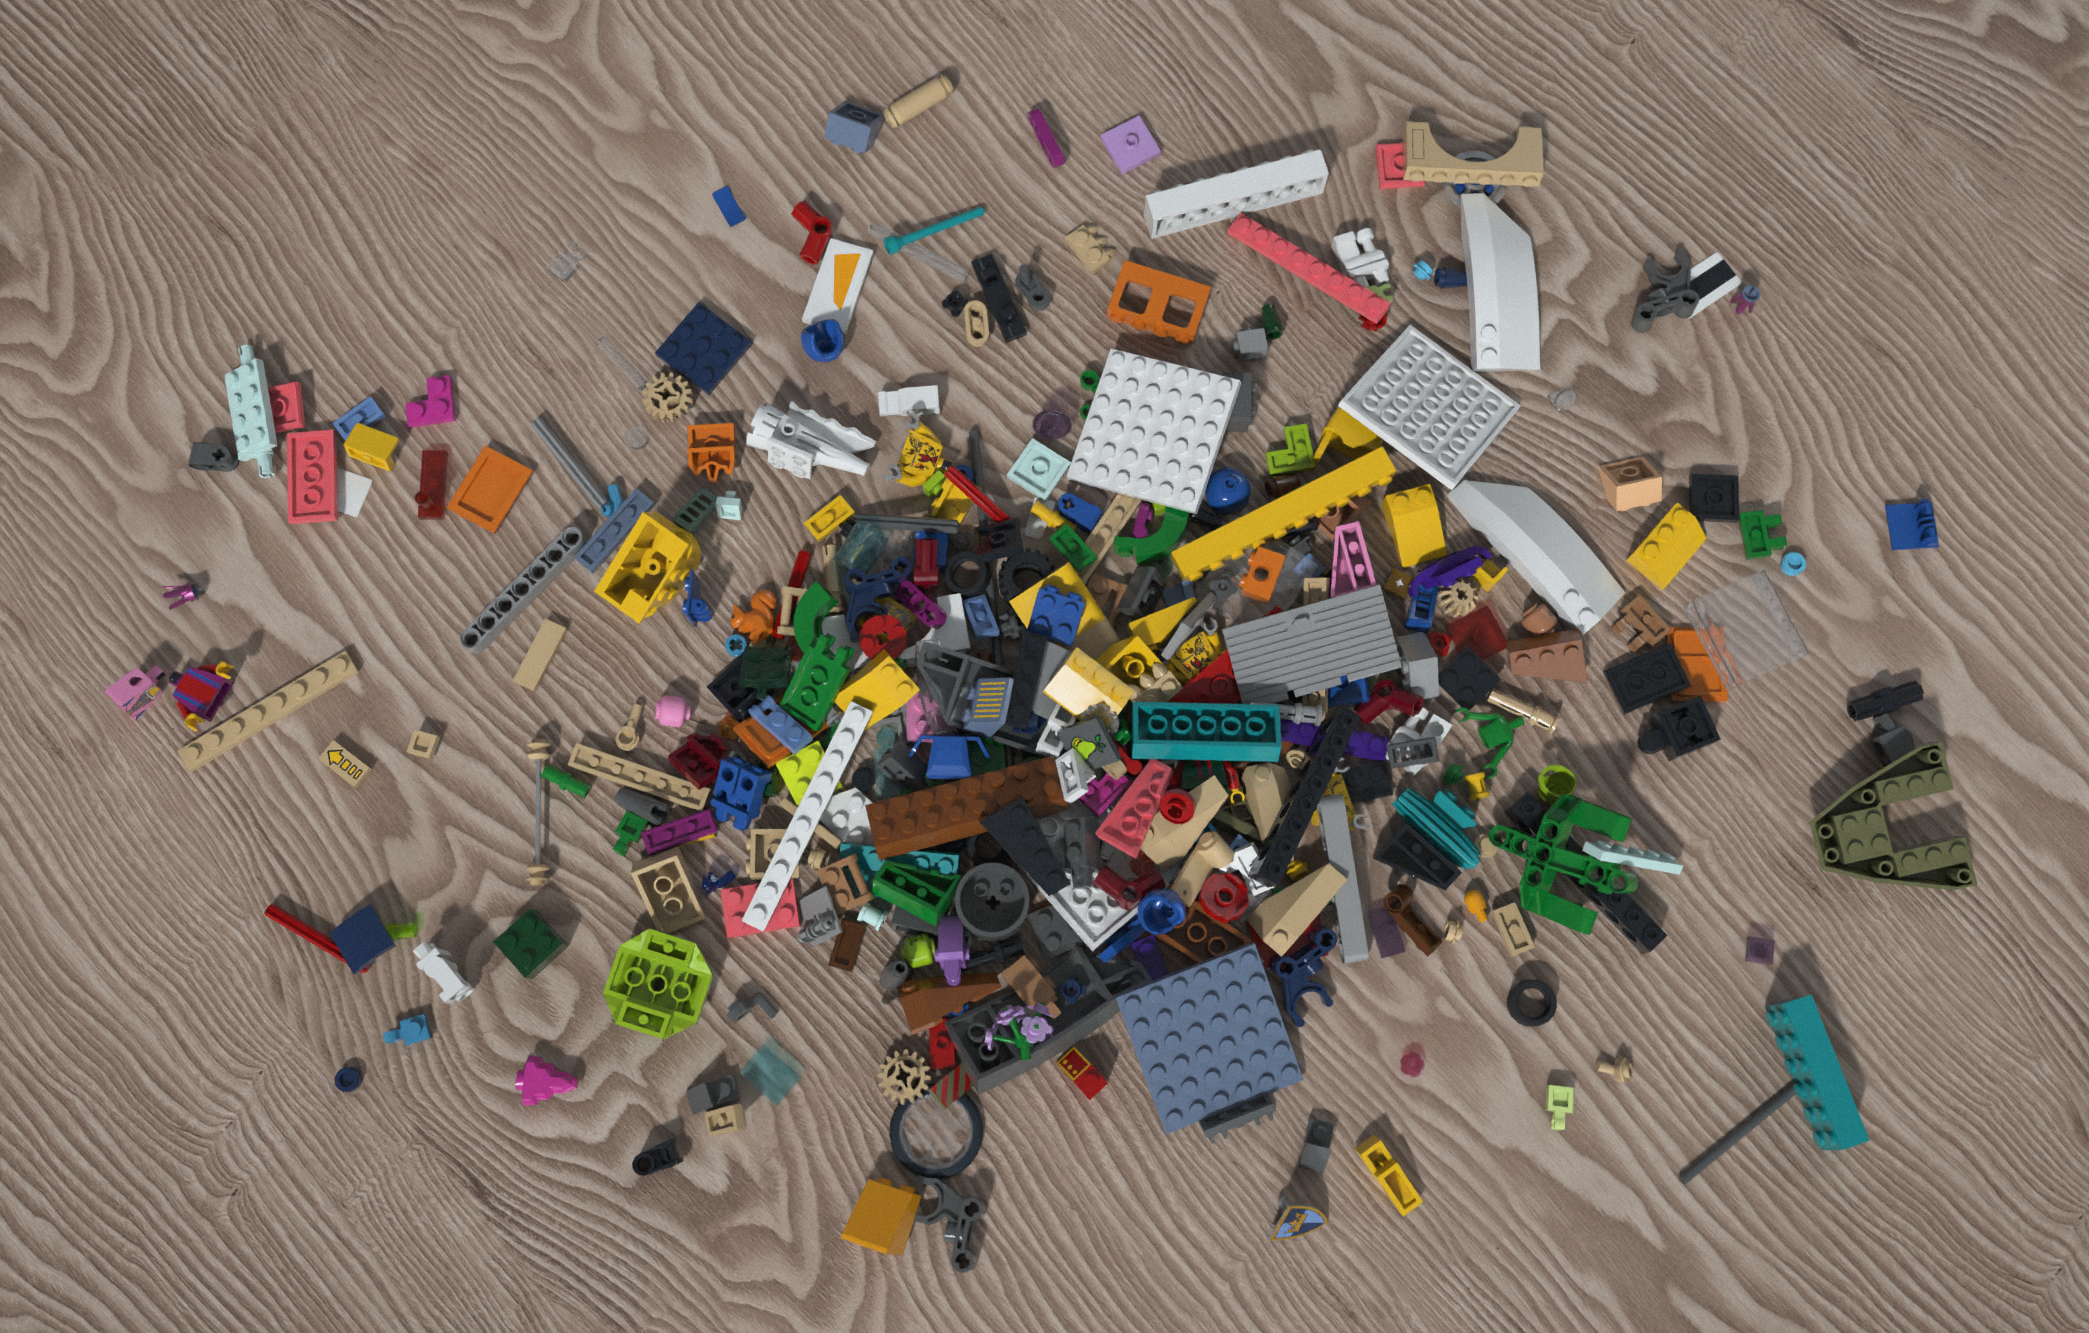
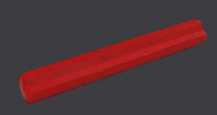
M949 466L945 470L944 476L995 522L1012 519L955 466Z
M803 550L798 552L787 587H802L811 559L809 552ZM792 596L790 621L798 596ZM781 604L772 636L784 640L786 635L777 634V627L780 626Z

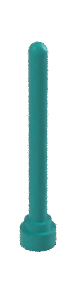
M978 207L901 237H894L893 235L883 238L885 249L889 255L896 254L906 244L984 215L985 209Z

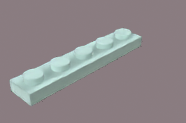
M1597 840V843L1586 841L1582 850L1600 861L1679 875L1683 868V865L1675 861L1676 857L1668 853L1661 852L1660 855L1649 849H1646L1644 852L1633 846H1630L1628 849L1617 843H1614L1612 846L1601 840Z

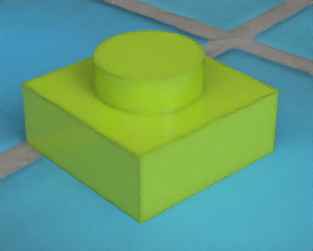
M940 470L922 485L923 492L929 498L933 495L937 496L943 491L942 485L946 477Z

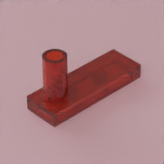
M422 450L420 491L415 495V501L419 504L418 518L420 520H444L448 453L446 450Z

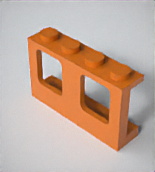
M1124 260L1107 308V318L1118 324H1130L1137 330L1146 329L1152 331L1159 337L1168 336L1174 338L1182 344H1193L1205 305L1210 296L1211 287ZM1127 282H1134L1152 289L1143 314L1119 307ZM1172 295L1194 301L1196 304L1190 323L1186 328L1166 323L1162 319L1169 297Z

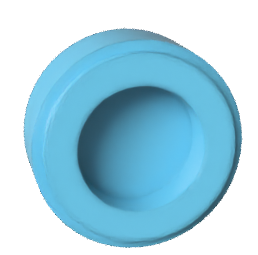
M1789 552L1782 557L1780 567L1786 575L1797 576L1805 570L1806 560L1798 552Z

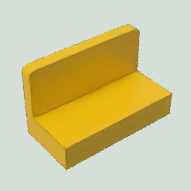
M356 423L343 445L349 457L391 472L395 466L391 455L398 445L399 439L363 424Z

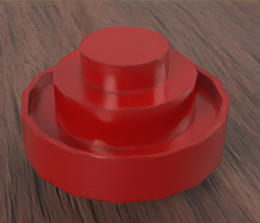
M1171 789L1162 796L1159 810L1167 821L1174 824H1185L1193 818L1196 802L1187 791Z

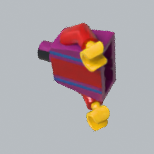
M226 662L200 665L197 669L189 667L185 674L174 671L170 675L168 682L177 687L173 697L178 700L176 706L185 720V726L196 732V726L199 722L204 723L205 720L212 721L234 682L228 680L231 678L228 673L235 666Z

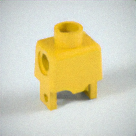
M1338 406L1319 439L1320 445L1312 461L1318 464L1327 447L1356 460L1380 448L1383 439Z

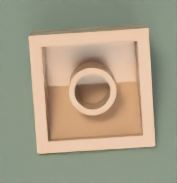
M1643 456L1599 466V473L1607 500L1616 511H1627L1630 508L1649 506L1662 501V476Z

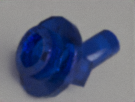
M730 870L718 879V876L709 871L708 876L703 875L702 890H706V895H709L712 892H716L718 888H722L730 883L736 876Z

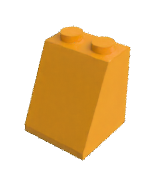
M878 1176L877 1180L868 1179L842 1232L841 1239L884 1254L903 1255L922 1195L914 1193L915 1188L900 1184V1188L892 1186V1180Z

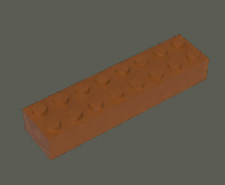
M1054 755L865 805L879 860L988 832L981 825L978 818L1020 794L1035 819L1067 811L1068 805L1067 801L1064 800Z

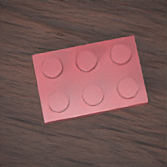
M794 878L790 879L764 932L742 921L760 883L721 889L727 938L800 927Z

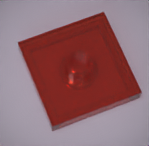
M1488 605L1445 626L1459 653L1468 646L1482 660H1485L1506 649L1505 642H1507V639Z

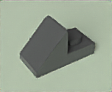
M734 1074L709 1083H702L686 1091L693 1115L741 1098Z
M1313 1118L1308 1119L1299 1168L1324 1173L1331 1153L1329 1147L1334 1128L1333 1123Z

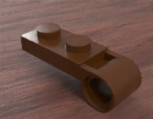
M1399 884L1384 897V907L1393 916L1400 929L1428 957L1443 941L1409 905L1413 900L1412 890L1406 885Z

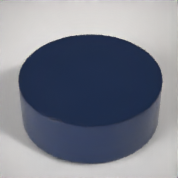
M344 1067L335 1076V1085L342 1092H353L362 1083V1075L354 1067Z

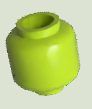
M927 934L907 937L904 941L905 946L900 947L902 960L904 962L908 961L912 968L930 965L934 962V949L936 945L934 938H930Z

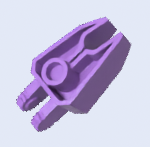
M958 915L943 917L938 930V947L934 949L935 962H940L941 969H944L947 983L951 986H957L961 982V968H966L967 960H970V946L966 945V934Z

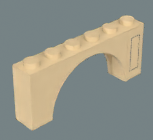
M1406 121L1402 135L1403 180L1539 187L1544 174L1542 128L1519 127L1514 139V146L1506 154L1491 161L1469 162L1445 152L1432 137L1429 123Z

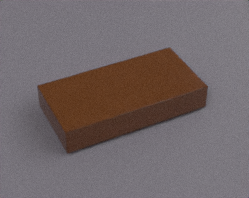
M842 918L840 925L843 932L836 937L828 965L853 972L866 925Z

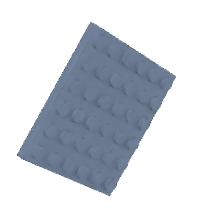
M1254 942L1114 995L1165 1134L1304 1080Z

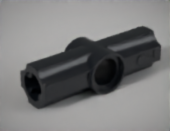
M1917 681L1901 684L1894 688L1891 686L1872 692L1868 696L1847 702V712L1854 722L1877 714L1879 716L1885 713L1888 714L1901 709L1900 707L1923 700L1924 691Z

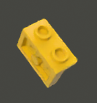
M946 478L942 485L944 491L940 498L936 497L931 505L933 510L931 516L941 519H956L960 522L961 526L973 501Z

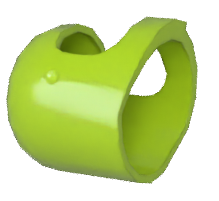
M1550 765L1544 768L1541 774L1538 775V795L1545 805L1551 807L1562 793L1573 796L1576 788V778L1566 767ZM1551 770L1555 771L1552 775L1546 776L1544 778V775Z

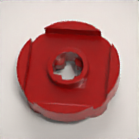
M886 614L874 616L867 620L860 630V647L870 659L875 658L883 649L895 659L905 649L907 643L906 631L901 622L893 616ZM883 631L887 632V638L890 639L889 643L878 644L879 639L876 638V635L882 634Z
M1217 873L1208 877L1204 882L1198 901L1210 917L1226 924L1238 919L1249 905L1248 890L1245 883L1237 876L1230 873L1225 875H1218ZM1219 893L1222 895L1227 893L1229 895L1227 898L1229 902L1222 901Z

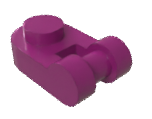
M1141 501L1131 538L1146 537L1147 529L1145 528V522L1150 523L1154 509L1150 508L1151 503Z

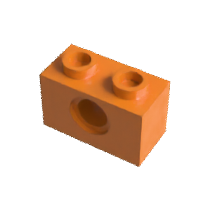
M1260 546L1257 552L1252 551L1247 564L1251 568L1248 574H1243L1239 587L1243 588L1242 595L1269 604L1286 556ZM1257 570H1265L1268 573V577L1263 580L1258 579L1255 576Z

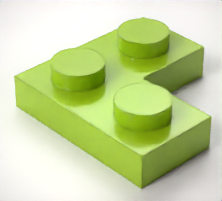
M1307 423L1284 427L1283 432L1287 449L1266 452L1265 454L1269 477L1315 470L1316 465L1312 461L1314 455Z

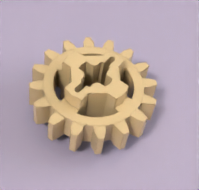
M670 372L669 377H665L664 373H661L660 379L653 376L654 383H646L649 390L642 391L645 397L642 402L644 406H647L645 408L647 413H652V417L655 420L660 417L662 423H665L667 418H670L673 423L676 416L683 419L682 412L689 413L690 410L687 405L693 404L692 399L689 398L693 396V392L689 389L688 382H683V378L680 375L675 379L672 372ZM676 386L681 389L682 394L676 391ZM653 401L659 404L660 409L654 406Z
M907 1049L904 1050L903 1055H900L898 1051H894L895 1058L892 1059L887 1056L888 1064H880L884 1072L877 1074L878 1078L883 1079V1082L878 1084V1086L886 1088L883 1093L885 1097L892 1094L891 1101L893 1103L899 1098L902 1105H905L906 1099H909L914 1104L915 1096L922 1099L923 1094L921 1091L923 1089H930L925 1083L926 1081H932V1077L926 1075L931 1069L929 1066L923 1067L926 1062L924 1058L917 1060V1052L909 1056ZM905 1061L913 1062L918 1067L909 1068L906 1066ZM895 1065L896 1069L893 1075L889 1076L891 1069ZM902 1069L910 1075L907 1077V1085L902 1080H899L902 1078ZM919 1078H921V1079H920V1082H919V1085H918L917 1088L914 1090V1087H913V1086H914L916 1080L919 1079ZM899 1086L903 1088L905 1094L895 1092L892 1087Z

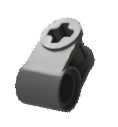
M193 442L188 466L193 469L231 472L239 464L238 457L233 452H229L223 445Z

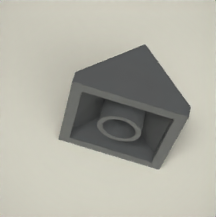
M1150 566L1135 569L1116 608L1117 610L1134 620L1153 614L1166 587L1156 568Z

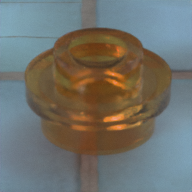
M732 716L723 718L718 724V731L721 737L728 740L736 739L738 735L734 732L733 728L739 724L738 721Z

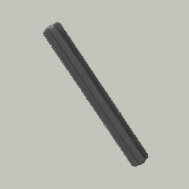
M855 513L852 519L854 526L956 534L959 532L960 522L956 519Z

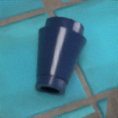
M1446 266L1437 268L1434 274V284L1439 286L1440 289L1467 286L1466 272Z

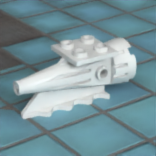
M792 401L789 404L787 414L764 402V405L761 404L751 423L753 434L748 432L746 441L747 445L768 451V462L775 468L786 469L799 478L805 477L807 479L812 477V466L819 464L865 477L870 464L853 455V453L872 448L876 444L875 440L863 435L857 428H846L835 419L822 418L814 410H803Z

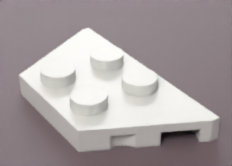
M856 787L832 796L820 821L844 842L874 844L865 805L872 802Z

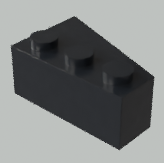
M1404 823L1372 858L1445 891L1462 873L1407 823Z

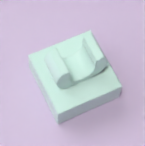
M726 491L725 497L717 496L716 509L718 518L741 520L743 513L741 499L735 498L736 491Z

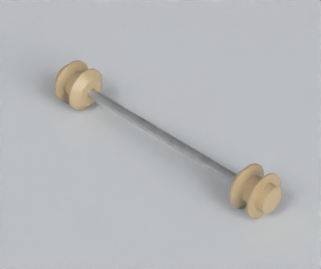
M537 738L532 739V743L527 744L528 747L532 748V752L527 754V757L536 761L535 864L525 868L526 871L530 872V877L525 879V881L530 882V886H544L545 881H550L549 878L545 877V872L550 870V868L545 864H540L541 761L551 757V754L546 753V748L550 747L551 744L546 743V739Z

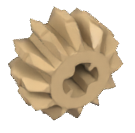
M1458 577L1456 579L1457 583L1444 588L1441 585L1439 588L1440 592L1437 594V598L1442 600L1438 606L1446 608L1444 614H1448L1451 611L1453 618L1459 615L1462 617L1466 616L1469 612L1473 611L1476 607L1475 603L1479 598L1474 595L1477 588L1470 587L1471 581L1464 583L1462 577Z

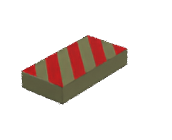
M961 1063L928 1091L941 1108L945 1110L974 1085Z

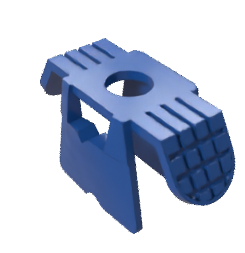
M921 734L909 754L910 757L913 756L922 739H933L926 777L929 779H966L971 777L972 771L967 740H977L986 758H990V754L979 735Z

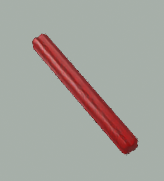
M270 904L264 912L265 916L346 963L332 938L276 905ZM371 965L359 972L367 973Z

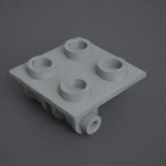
M827 886L797 901L806 927L799 930L797 935L798 941L802 943L811 942L812 947H815L843 932Z

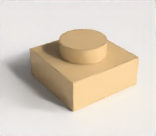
M414 729L407 753L432 760L440 737Z

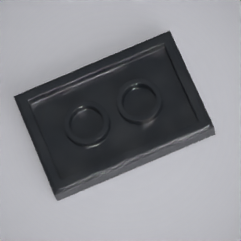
M1670 643L1603 672L1624 715L1691 687Z

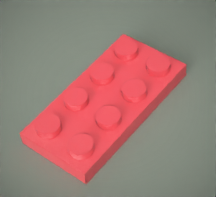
M334 430L287 433L288 523L291 525L338 521L337 432Z

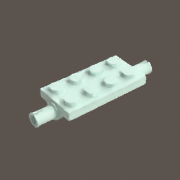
M242 345L238 347L241 366L224 375L238 460L246 462L252 458L257 459L259 477L271 478L275 476L272 457L274 455L273 447L277 446V439L263 360L254 357V347L252 345Z

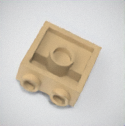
M751 829V835H747L746 848L750 850V859L746 860V874H750L752 880L763 879L787 829ZM800 861L791 878H800Z

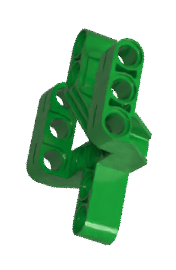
M1562 793L1544 814L1537 836L1502 825H1496L1489 831V841L1492 845L1528 860L1519 884L1521 907L1580 933L1591 934L1598 912L1583 907L1582 903L1561 898L1562 895L1558 893H1550L1557 871L1578 877V883L1583 885L1590 883L1598 887L1597 891L1610 895L1613 892L1633 893L1638 887L1636 875L1622 869V864L1600 861L1589 854L1584 855L1565 848L1574 824L1623 842L1632 821L1630 817L1581 798ZM1556 825L1558 832L1557 835L1554 837L1552 835V829ZM1505 831L1506 840L1503 842L1501 836L1502 833ZM1526 840L1528 843V847L1524 851L1522 845L1523 842ZM1548 848L1549 857L1546 860L1544 858V851ZM1600 867H1602L1604 872L1601 879L1597 875ZM1540 872L1541 880L1537 883L1536 874ZM1622 876L1626 879L1624 888H1621L1619 883Z

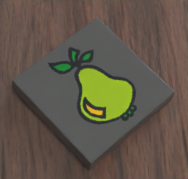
M1100 715L1061 728L1057 732L1066 751H1069L1071 748L1076 749L1092 770L1121 759Z

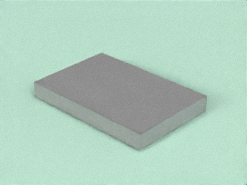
M1210 592L1186 617L1161 656L1170 660L1200 626V622L1204 620L1216 602V595Z
M1046 641L1031 708L1032 713L1048 720L1055 708L1056 702L1042 691L1066 656L1071 653V651L1049 641Z

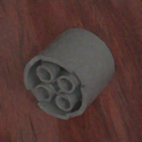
M1000 863L978 865L968 871L958 884L955 894L957 914L966 930L976 938L987 942L1007 940L1019 932L1027 921L1030 911L1027 885L1020 874L1007 865ZM991 898H996V902L1000 903V905L995 907V910H991L990 906L986 905L991 902Z

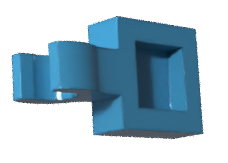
M426 1014L399 1021L401 1029L383 1033L385 1043L390 1044L404 1039L407 1046L432 1038Z

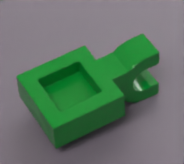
M626 811L615 830L616 834L620 835V838L613 847L615 853L625 857L630 842L638 844L642 837L641 832L646 830L649 822Z

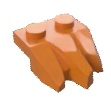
M735 423L687 425L688 466L695 476L699 475L703 469H706L708 480L716 483L718 471L721 468L725 470L726 474L732 475L736 456Z

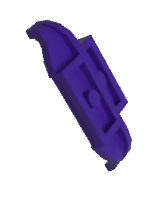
M1472 546L1464 550L1455 551L1417 570L1418 574L1408 584L1409 597L1418 595L1417 588L1419 584L1425 589L1443 585L1444 588L1457 583L1456 578L1462 575L1466 578L1477 573L1476 568L1483 565L1480 556L1483 559H1489L1493 556L1487 549L1481 546Z

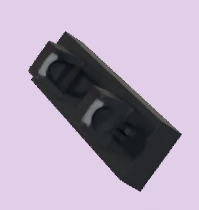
M989 254L971 261V266L1005 343L1026 336L1025 327L993 255ZM997 278V280L987 283L988 280Z

